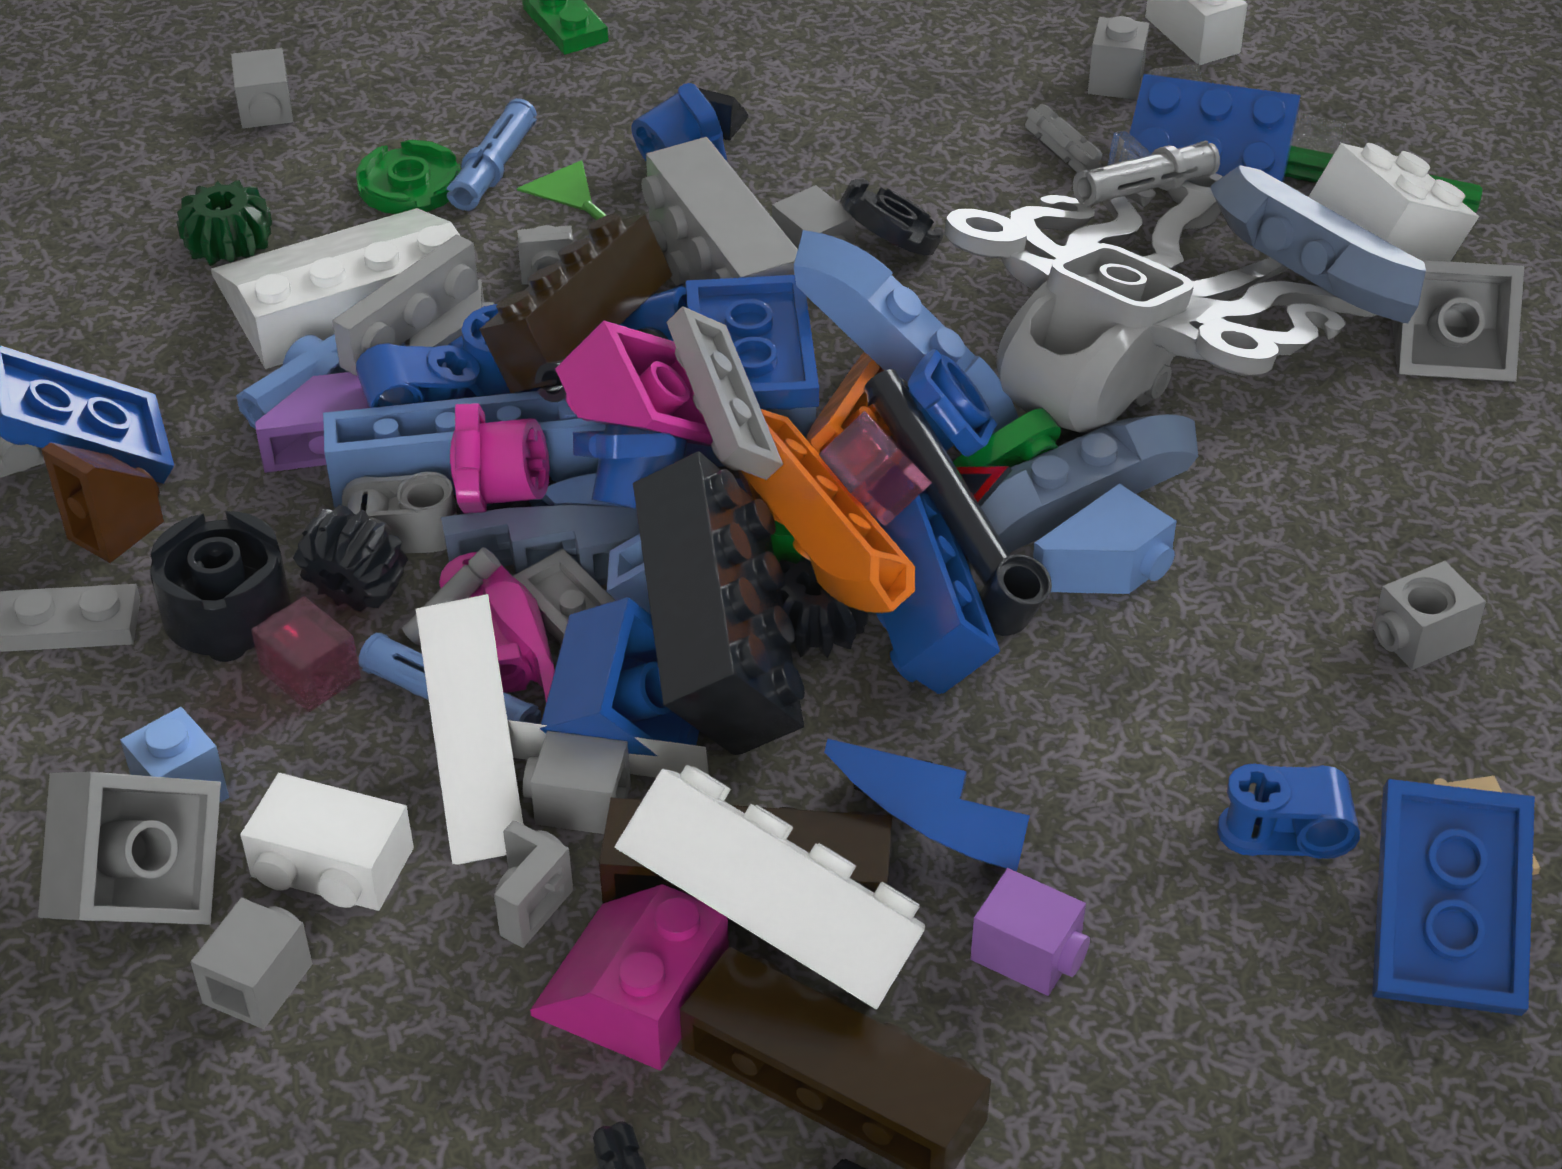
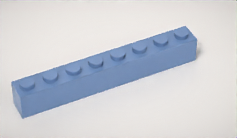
M538 391L323 413L324 454L334 508L342 505V492L347 483L364 476L391 477L414 475L422 472H437L445 475L451 481L453 493L456 495L450 464V447L455 430L456 404L479 403L485 414V423L529 418L536 419L543 430L547 443L550 466L549 476L556 482L597 473L598 458L573 455V432L603 431L606 425L578 418L568 406L566 399L560 402H549L544 400ZM816 407L766 410L788 417L806 439L808 431L816 420ZM687 443L684 458L700 451L717 467L725 466L716 457L711 446ZM364 494L362 496V503L367 504L368 494Z

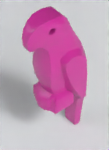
M477 552L467 553L450 561L441 572L439 580L440 589L464 565H469L468 561ZM501 564L488 579H483V584L470 597L485 594L489 596L503 692L509 693L526 690L527 684L532 680L538 682L543 688L547 703L555 669L538 603L529 590Z

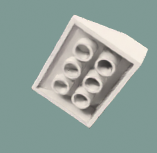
M415 208L211 268V272L264 368L268 369L283 364L287 351L299 338L306 335H315L321 340H325L334 334L333 319L456 234H460L450 221Z

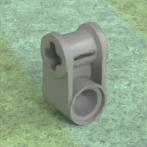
M422 472L414 475L391 477L364 476L347 483L342 492L343 506L348 507L354 514L359 513L361 510L366 511L369 519L376 523L385 522L386 532L397 536L402 541L400 550L404 553H428L446 549L441 517L458 515L451 481L445 475L437 472ZM364 494H368L367 508L362 503V496Z

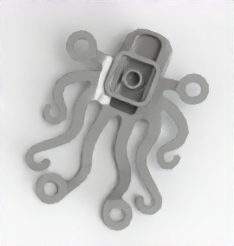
M1216 173L1210 176L1186 180L1180 187L1168 190L1170 197L1178 205L1170 208L1158 220L1152 234L1153 254L1144 257L1118 246L1143 224L1142 217L1126 198L1145 207L1155 197L1156 193L1153 189L1103 201L1102 203L1114 217V220L1087 226L1085 225L1094 217L1095 210L1091 206H1085V203L1080 204L1076 198L1063 195L1044 196L1040 198L1041 206H1025L1011 211V220L996 213L976 209H958L950 212L946 218L944 235L954 246L977 256L1001 258L1006 269L1025 286L1036 290L1014 316L1005 330L999 345L996 365L1003 391L1015 404L1026 412L1044 408L1059 427L1079 432L1082 435L1116 422L1117 417L1131 403L1141 407L1152 398H1159L1171 379L1172 370L1170 363L1175 356L1206 360L1211 365L1232 374L1259 376L1271 371L1277 355H1291L1319 337L1318 328L1324 330L1327 340L1337 336L1345 326V321L1336 312L1364 317L1378 315L1349 304L1319 286L1289 281L1263 282L1289 269L1271 257L1238 270L1228 271L1196 281H1191L1184 275L1173 271L1174 268L1184 261L1179 245L1182 230L1208 227L1214 224L1221 212L1211 190V185L1223 177ZM1040 229L1073 232L1069 235L1067 244L1061 246L1049 239ZM1247 290L1244 296H1242L1240 299L1227 301L1238 294H1242L1244 291ZM1288 306L1287 314L1291 330L1287 332L1245 326L1269 307Z

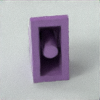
M350 372L313 376L255 422L264 473L326 465L323 413L369 408L358 376Z

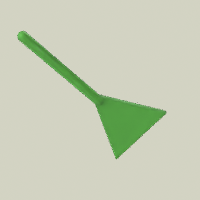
M582 160L517 188L518 191L584 210L595 220L607 216L591 201Z

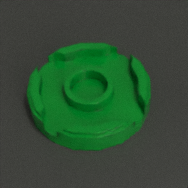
M406 140L401 142V148L388 151V145L381 146L365 156L356 169L359 196L368 206L384 213L398 214L415 208L428 212L442 207L449 202L447 193L450 191L447 190V187L459 174L461 168L460 163L456 162V155L450 149L431 141Z

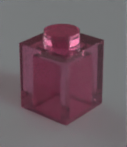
M865 411L818 454L847 490L884 526L890 523L932 483L903 449Z
M305 596L280 612L271 615L267 620L251 629L261 673L308 712H311L361 678L353 635Z

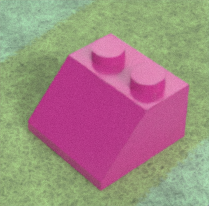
M603 321L555 368L567 393L565 396L566 402L578 418L605 425L613 424L658 433H669L672 436L688 440L687 443L712 447L713 439L703 415L694 404V391L686 371L675 356L676 346L674 341Z
M663 884L603 903L530 1009L531 1016L661 1071L681 1039L680 1008L729 947L728 918L697 898Z

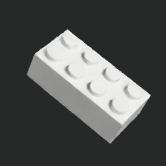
M686 764L681 774L661 769L614 848L877 1010L925 930V924L914 918L919 909V904L884 882L880 883L875 893L855 882L850 876L856 865L820 843H815L810 853L793 844L787 838L794 827L760 806L750 804L745 813L724 801L731 789L698 768H692Z

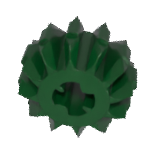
M217 180L214 186L209 188L197 186L195 195H187L181 198V209L177 211L179 219L177 221L179 237L183 239L184 247L189 250L192 259L205 257L209 266H212L220 261V259H227L231 263L235 261L236 257H252L256 249L268 248V237L272 234L270 226L273 223L270 208L266 206V201L260 196L257 187H243L240 180L234 181L229 185H221Z

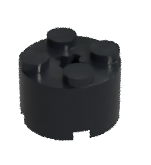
M225 511L227 520L206 522L204 513L183 519L160 535L153 544L150 554L152 559L150 577L166 634L181 648L193 653L209 655L212 659L219 662L237 660L247 650L259 646L270 639L283 626L292 611L282 555L275 532L260 518L237 511Z

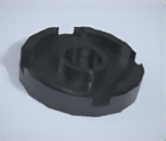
M864 179L851 180L840 203L857 222L886 241L909 252L924 256L934 254L944 233L941 227H935L933 231L930 229L934 221L926 211L888 188L887 190L880 188L878 193L875 194L866 190L870 184L869 181Z

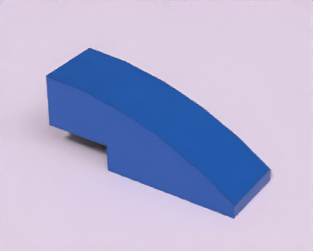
M827 739L824 753L859 789L893 817L928 839L971 859L1003 869L1009 868L1017 872L1030 815L962 800L967 773L964 770Z

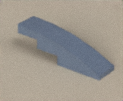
M556 505L516 507L441 517L449 562L458 556L478 552L484 547L496 556L502 566L513 564L515 574L555 552L564 549L599 585L607 584L610 550L640 533L637 510L617 506Z

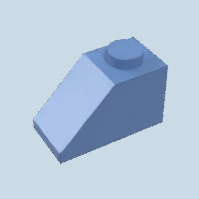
M1119 483L1034 543L1033 558L1038 560L1047 569L1052 582L1051 592L1129 594L1149 579L1151 581L1159 580L1169 570L1175 556L1172 548L1177 521Z

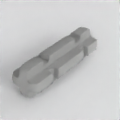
M1040 104L1036 109L1030 108L1027 111L1026 116L1028 119L1025 123L1027 130L1036 138L1041 137L1040 141L1065 163L1069 162L1068 165L1074 171L1079 172L1101 167L1099 162L1103 156L1102 152L1090 141H1087L1082 134L1063 118L1059 117L1049 106Z

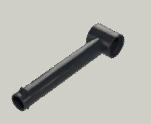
M894 369L878 373L864 387L868 406L873 404L884 423L889 427L890 433L984 584L979 595L994 634L1009 636L1021 632L1051 592L1052 582L1047 569L1038 560L1023 554L1010 555L925 416L918 409L915 400L909 392L908 382L900 378Z

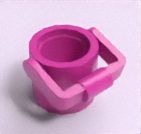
M479 403L455 405V430L451 440L450 464L457 503L464 514L486 512L487 504L542 499L547 492L549 484L550 466L545 435L537 420L529 418L485 423V414Z

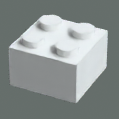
M1340 143L1309 195V198L1419 260L1450 262L1479 218L1474 211L1462 202L1465 194L1461 190L1443 180H1435L1427 174L1430 166L1424 160L1406 151H1402L1399 156H1395L1372 143H1367L1364 148Z

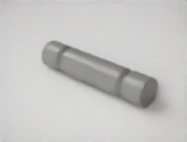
M482 547L468 561L469 565H464L423 607L469 598L483 584V579H488L501 566L499 560L492 552ZM415 614L402 627V630L412 642L421 645L417 615Z

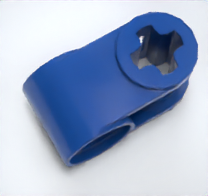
M386 343L368 348L362 353L356 362V373L369 408L462 399L466 394L467 388L475 384L480 373V366L476 358L469 352L455 346H399Z
M1255 763L1243 765L1235 769L1229 777L1227 795L1230 799V805L1219 816L1217 833L1221 842L1232 851L1250 856L1283 855L1336 858L1347 854L1356 847L1360 840V830L1348 778L1344 772L1335 767L1324 765L1277 767ZM1252 783L1256 784L1254 794L1248 792ZM1254 824L1260 826L1258 835L1251 837Z

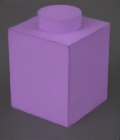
M1007 868L974 917L970 960L1049 996L1062 974L1073 977L1077 973L1088 951L1090 937L1082 934L1086 903Z

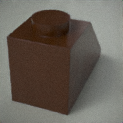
M52 442L41 449L66 537L70 541L111 563L164 522L158 499L160 495L159 487L153 477L144 469L139 467L133 468L108 454Z

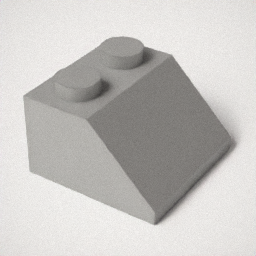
M1421 260L1425 263L1426 273L1419 306L1408 324L1392 320L1398 375L1516 382L1524 266Z
M102 772L50 773L38 918L211 925L221 782Z

